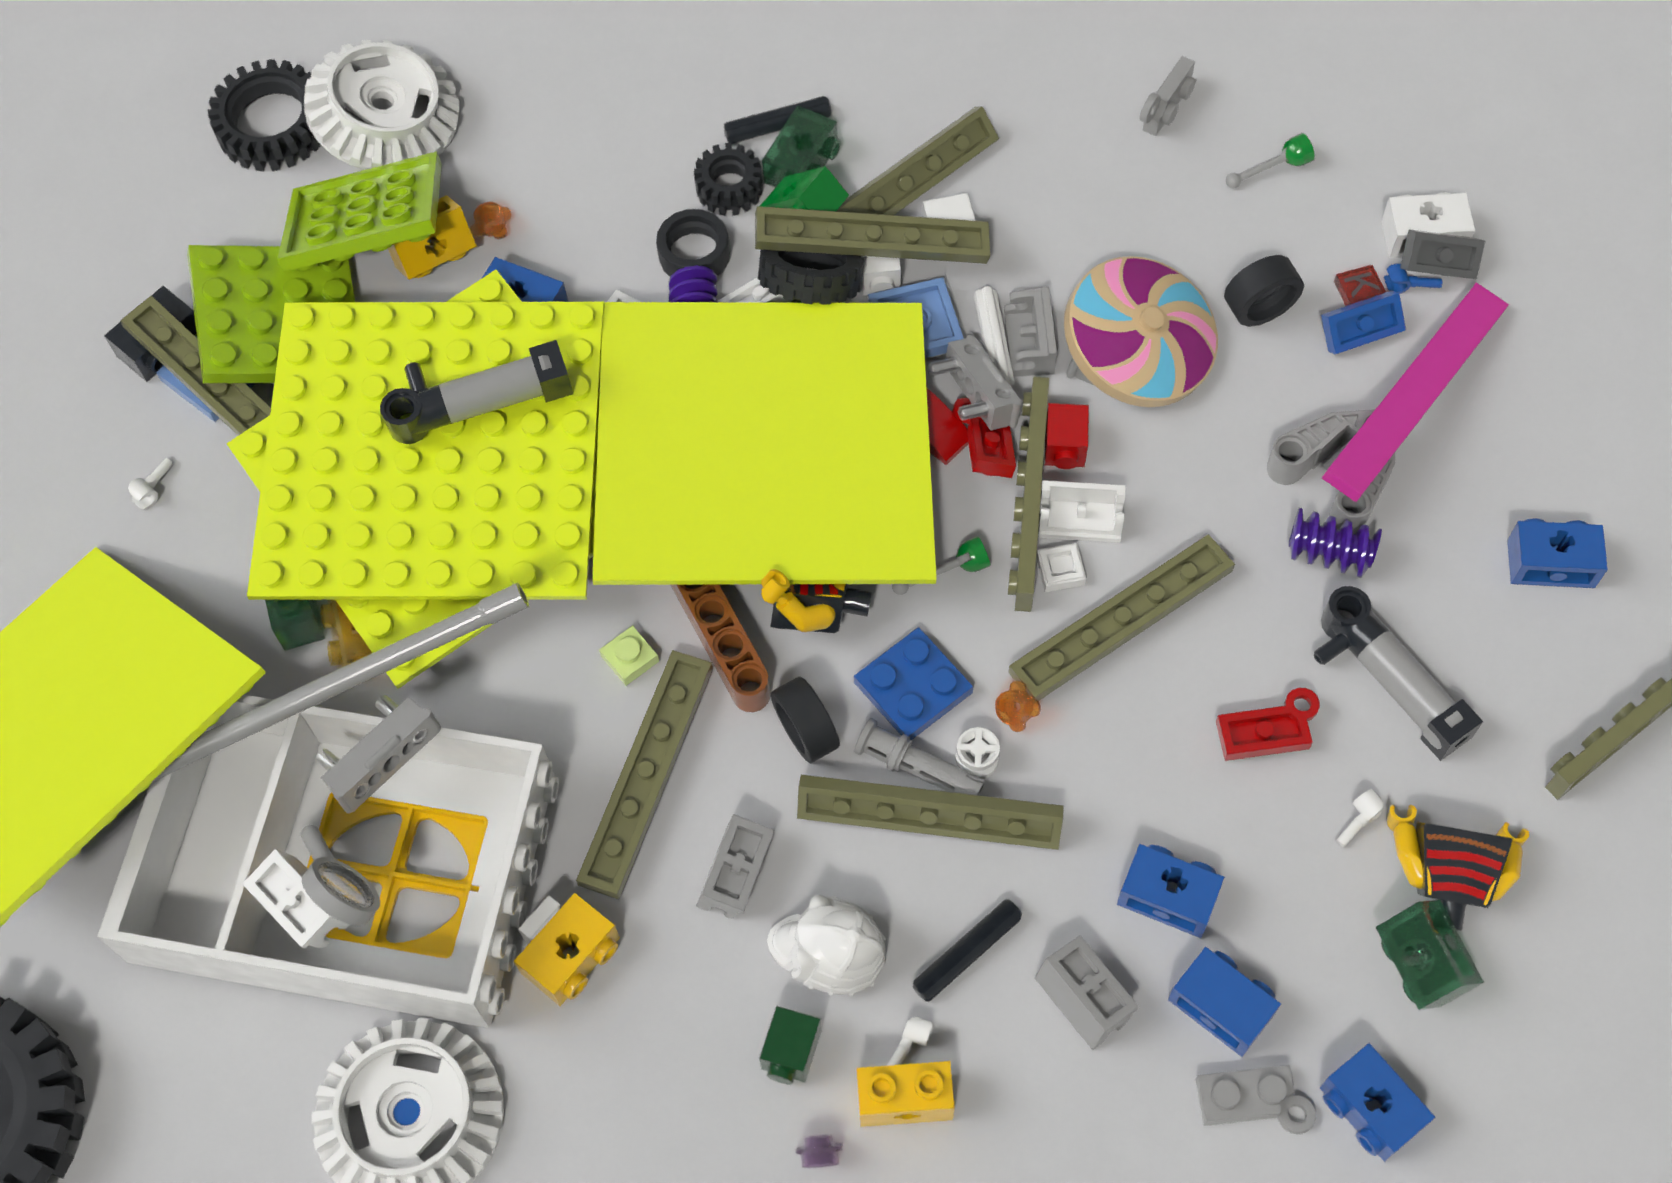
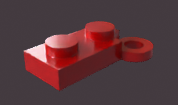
M968 398L957 399L952 412L959 421L969 424L967 437L972 472L982 473L987 476L1012 478L1016 468L1010 426L990 430L981 416L962 421L958 415L959 407L972 403Z
M1299 687L1288 693L1284 706L1218 715L1215 722L1224 760H1237L1310 749L1313 741L1307 721L1312 720L1318 713L1320 708L1318 696L1310 689ZM1304 699L1309 703L1310 708L1306 711H1300L1295 707L1294 701Z

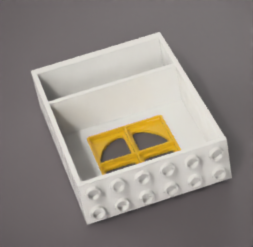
M242 695L206 731L262 706L273 699ZM315 706L310 707L151 783L97 937L123 960L131 964L490 1028L493 1015L498 1016L503 1007L505 990L500 987L504 972H510L514 964L516 946L512 944L515 929L520 928L526 918L527 903L523 899L527 885L532 886L536 879L538 861L534 859L537 845L543 844L547 836L548 818H545L548 802L554 803L556 800L559 778L555 777L552 761L548 760L542 744L441 728L434 738L354 812L346 813L334 797V794L320 778L327 770L316 760V757L320 753L334 766L321 750L328 749L340 760L385 718ZM391 814L399 815L402 818L392 857L387 865L374 866L336 859L358 871L369 882L378 883L382 886L380 907L374 915L369 933L363 937L355 936L345 929L335 927L325 936L330 941V944L326 947L317 948L308 945L306 948H302L242 884L275 849L297 857L308 869L314 860L300 834L309 825L318 827L328 848L331 850L334 842L342 834L365 820ZM431 820L441 825L460 842L469 862L468 874L464 879L455 880L407 870L408 858L417 827L421 821ZM414 889L454 896L459 899V907L456 913L434 932L406 942L392 943L386 938L396 900L401 890Z

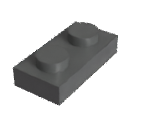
M1409 229L1400 268L1407 271L1477 279L1485 240Z

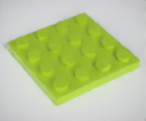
M437 151L293 188L277 258L283 272L294 269L306 271L315 267L318 263L333 259L334 261H345L356 253L368 250L379 252L390 248L395 243L407 240L418 242L436 232L442 169Z
M188 245L187 259L203 383H274L285 303L355 302L349 261H334L333 259L318 263L315 267L306 271L294 269L283 272L277 259L280 246Z

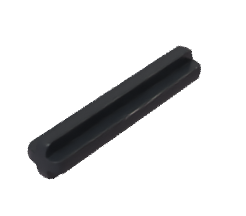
M820 96L724 123V134L728 143L741 142L829 118L831 116V106L826 96Z
M1009 899L1002 901L913 981L912 987L917 995L926 1002L931 1001L1021 920L1022 913L1020 909Z

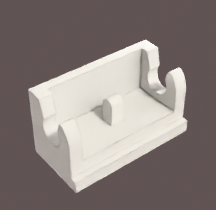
M1043 480L1038 538L1120 543L1124 524L1123 505L1126 485Z
M275 849L242 884L302 948H306L308 945L317 948L326 947L330 944V941L325 937L326 934L335 927L346 929L349 924L328 915L310 899L302 885V876L307 870L305 865L297 857Z

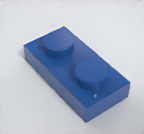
M1389 291L1321 314L1328 352L1335 355L1406 331L1400 294L1395 291Z

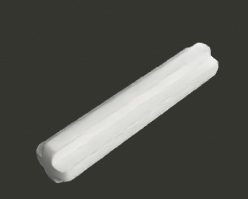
M984 286L983 289L976 290L974 294L984 350L1013 388L1014 377L998 295L991 286Z

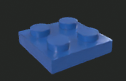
M919 627L853 676L854 684L901 736L903 734L909 736L910 740H913L973 693L972 684Z

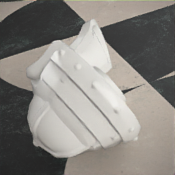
M814 895L811 898L809 907L803 914H795L778 922L770 930L767 939L771 956L779 966L787 971L792 970L793 979L802 981L803 985L808 986L809 989H815L829 995L849 994L853 996L856 992L862 991L869 986H874L876 978L883 965H885L886 938L873 920V916L855 905V903L838 899L836 896Z

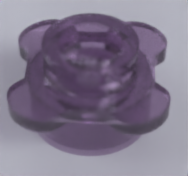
M815 1135L804 1137L805 1145L797 1146V1149H795L796 1154L801 1155L803 1168L828 1167L839 1164L838 1151L842 1150L843 1143H833L832 1135Z

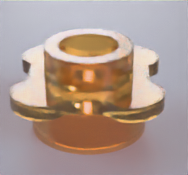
M495 202L480 204L474 211L475 223L470 227L472 235L477 238L485 235L494 237L497 240L506 237L508 233L506 224L512 217L510 209L501 207Z
M1013 681L1010 684V690L1001 693L996 698L995 710L998 718L1003 723L1009 725L1012 731L1020 732L1026 728V722L1031 717H1036L1040 714L1041 705L1038 700L1032 699L1028 694L1024 682ZM1016 703L1020 704L1019 710L1016 707Z

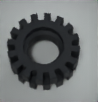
M725 143L726 149L720 150L719 144L712 146V154L705 150L702 153L703 160L698 158L696 168H694L696 193L702 206L707 204L708 211L712 213L719 208V215L726 216L727 210H732V216L739 215L738 209L741 207L746 213L751 210L750 202L756 206L759 202V196L763 194V176L761 162L758 157L755 158L754 152L749 149L745 153L744 145L741 144L737 145L736 150L732 149V143ZM724 174H737L743 177L739 183L729 186L720 185L715 182V179Z

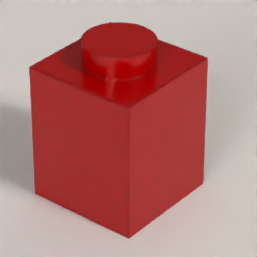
M1048 403L1045 430V466H1055L1059 469L1085 467L1088 451L1089 405Z

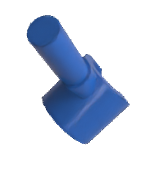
M1401 264L1390 265L1387 268L1389 275L1384 276L1387 289L1399 294L1407 291L1410 287L1442 288L1443 283L1442 279L1408 276L1407 271L1400 268Z

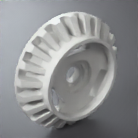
M362 40L361 45L355 47L350 43L341 46V51L337 54L329 52L324 56L322 64L314 66L310 79H307L305 85L304 111L312 134L323 148L339 160L354 167L367 170L436 151L440 155L448 147L455 135L459 118V98L456 97V88L453 81H448L446 78V71L441 65L434 66L432 58L427 54L417 55L414 53L413 47L406 44L401 47L394 45L392 41L383 40V43H372L371 40ZM366 68H374V69L359 71V70L366 69ZM418 94L426 95L430 99L427 111L418 119L412 118ZM384 98L392 103V107L381 110L376 108L372 102L375 99ZM344 110L351 111L365 123L356 120Z
M418 1018L417 1021H405L403 1019L391 1021V1025L382 1028L376 1026L366 1031L367 1035L357 1042L351 1041L344 1048L345 1052L337 1062L332 1061L327 1069L328 1075L323 1085H319L315 1095L317 1104L316 1110L312 1112V1124L315 1131L313 1141L315 1150L319 1153L326 1173L335 1183H473L491 1160L499 1143L504 1122L503 1089L496 1069L487 1054L471 1037L458 1031L454 1026L446 1023H435L423 1018ZM423 1054L441 1060L438 1073L396 1066L398 1056ZM406 1098L414 1099L420 1106L419 1118L408 1126L398 1124L393 1117L395 1105ZM360 1104L370 1146L355 1150L349 1133L348 1116L350 1107ZM452 1120L457 1125V1128L449 1142L436 1155L423 1162L418 1156Z

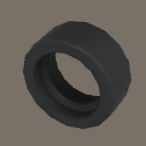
M686 209L676 212L664 220L657 231L656 247L659 262L663 271L669 277L677 270L689 266H704L713 270L719 276L729 263L730 242L728 231L724 222L711 212L703 209ZM690 234H703L711 237L716 243V247L711 253L696 260L682 259L675 256L671 251L674 242Z
M1272 255L1253 262L1234 276L1225 289L1224 299L1241 325L1248 327L1258 326L1272 321L1291 308L1302 295L1305 285L1288 257Z
M798 676L771 692L770 697L777 716L790 740L805 761L811 764L839 748L840 741L834 724L820 698L804 678Z

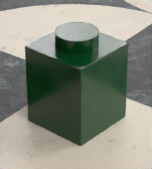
M776 1006L759 1057L761 1069L767 1071L766 1076L768 1078L788 1085H792L794 1079L806 1082L822 1031L821 1019Z

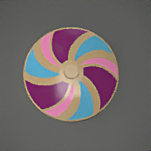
M1134 256L1107 260L1095 266L1081 279L1071 293L1066 305L1064 331L1069 351L1075 363L1093 385L1121 402L1140 407H1161L1176 403L1190 395L1206 379L1214 365L1218 350V334L1215 319L1207 301L1195 285L1185 276L1161 262Z

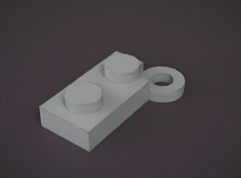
M1181 56L1159 90L1149 95L1140 114V121L1144 122L1143 131L1157 136L1164 124L1170 125L1179 108L1178 103L1182 98L1187 100L1195 87L1196 79L1192 77L1195 61Z
M1290 1065L1198 1075L1195 1079L1204 1126L1278 1118L1280 1125L1286 1131L1292 1134H1302L1307 1132L1316 1120V1111L1313 1104L1303 1096L1294 1095L1295 1088ZM1291 1107H1299L1304 1111L1305 1120L1303 1122L1295 1123L1289 1118L1288 1110Z

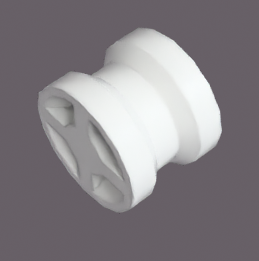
M981 727L970 728L963 732L958 739L956 747L957 767L969 774L986 779L997 769L1000 753L999 740L993 732Z

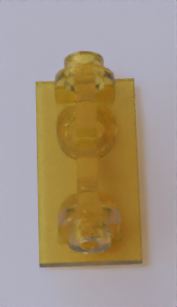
M328 600L327 604H321L323 629H331L333 640L327 642L330 666H337L340 669L372 654L359 633L352 634V630L356 629L336 600Z

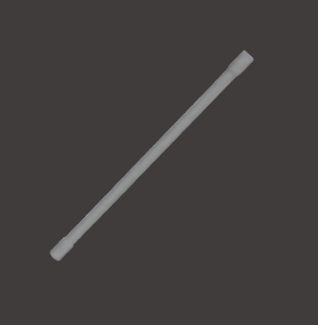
M515 583L483 598L478 604L202 733L182 756L175 759L153 781L480 627L494 624L528 608L529 603L519 583Z

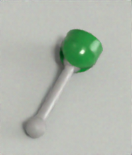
M1304 133L1290 138L1283 146L1282 155L1242 173H1230L1226 177V184L1230 188H1236L1242 180L1284 161L1294 166H1303L1314 161L1315 152L1310 139Z
M976 536L963 542L957 549L956 559L936 567V576L958 566L968 572H977L990 567V560L981 539ZM893 584L892 589L896 594L903 595L908 591L909 587L916 584Z

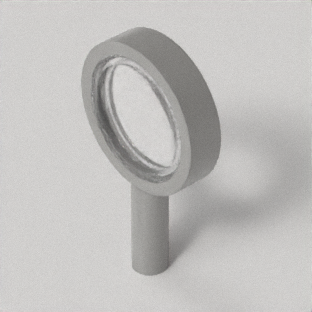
M309 825L305 827L300 835L314 860L302 876V885L305 892L319 908L333 918L354 926L367 924L380 907L378 893L371 883L358 871L334 859L317 826Z

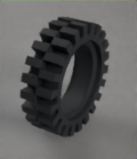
M267 59V68L263 69L259 61L251 62L254 71L248 73L244 66L237 68L236 71L239 78L235 79L230 74L225 76L223 79L227 88L218 84L214 89L217 97L211 96L209 100L211 109H208L209 123L224 154L227 153L229 159L234 163L239 160L241 167L249 169L253 163L255 170L264 172L266 163H269L272 171H279V161L285 160L288 168L296 165L293 159L294 156L298 155L302 161L308 159L310 156L307 147L315 152L321 147L307 124L304 111L305 85L307 79L311 78L312 73L310 71L306 73L304 67L298 64L293 69L291 62L283 60L280 68H278L275 59ZM285 94L292 96L302 104V111L298 120L287 130L276 135L254 137L245 134L237 127L241 111L252 101L263 96Z

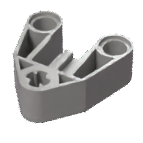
M1375 409L1332 412L1281 435L1276 439L1267 463L1268 476L1278 484H1294L1311 469L1314 470L1336 448L1341 446L1342 448L1323 465V468L1327 470ZM1395 453L1357 502H1354L1340 491L1337 493L1329 516L1331 515L1336 518L1337 530L1346 520L1352 521L1353 534L1357 532L1362 524L1366 525L1393 470ZM1282 457L1291 458L1295 462L1286 461ZM1344 508L1353 509L1358 514L1349 513Z

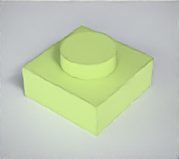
M633 625L599 649L603 660L625 686L659 662L657 653Z

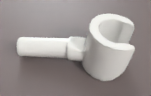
M165 458L144 480L136 478L130 482L128 489L132 495V502L141 510H147L156 503L158 493L153 487L172 467L173 463L169 459Z
M1373 789L1364 792L1353 802L1360 815L1354 818L1337 838L1336 842L1341 847L1345 848L1362 827L1367 823L1375 821L1381 815L1383 801Z
M919 1017L909 1019L905 1025L899 1047L887 1065H901L910 1051L912 1043L927 1047L933 1030L932 1022Z

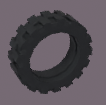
M761 249L758 280H760V285L763 288H769V292L774 295H783V299L793 301L797 299L805 304L819 302L820 305L831 304V301L842 303L847 301V298H855L857 292L860 293L864 257Z

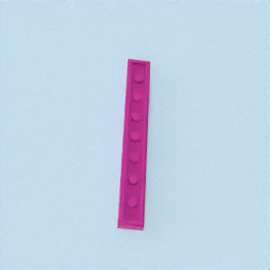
M1476 282L1327 469L1322 479L1354 502H1357L1509 304Z

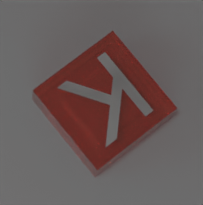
M1373 264L1336 274L1334 280L1345 306L1386 293Z

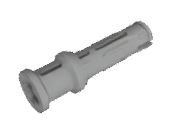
M872 718L868 720L856 743L854 753L858 755L866 753L886 763L887 769L891 771L902 769L946 792L970 795L980 794L985 783L984 779L969 774L912 745L913 741L910 740L909 736L903 734L899 737L877 726V720Z

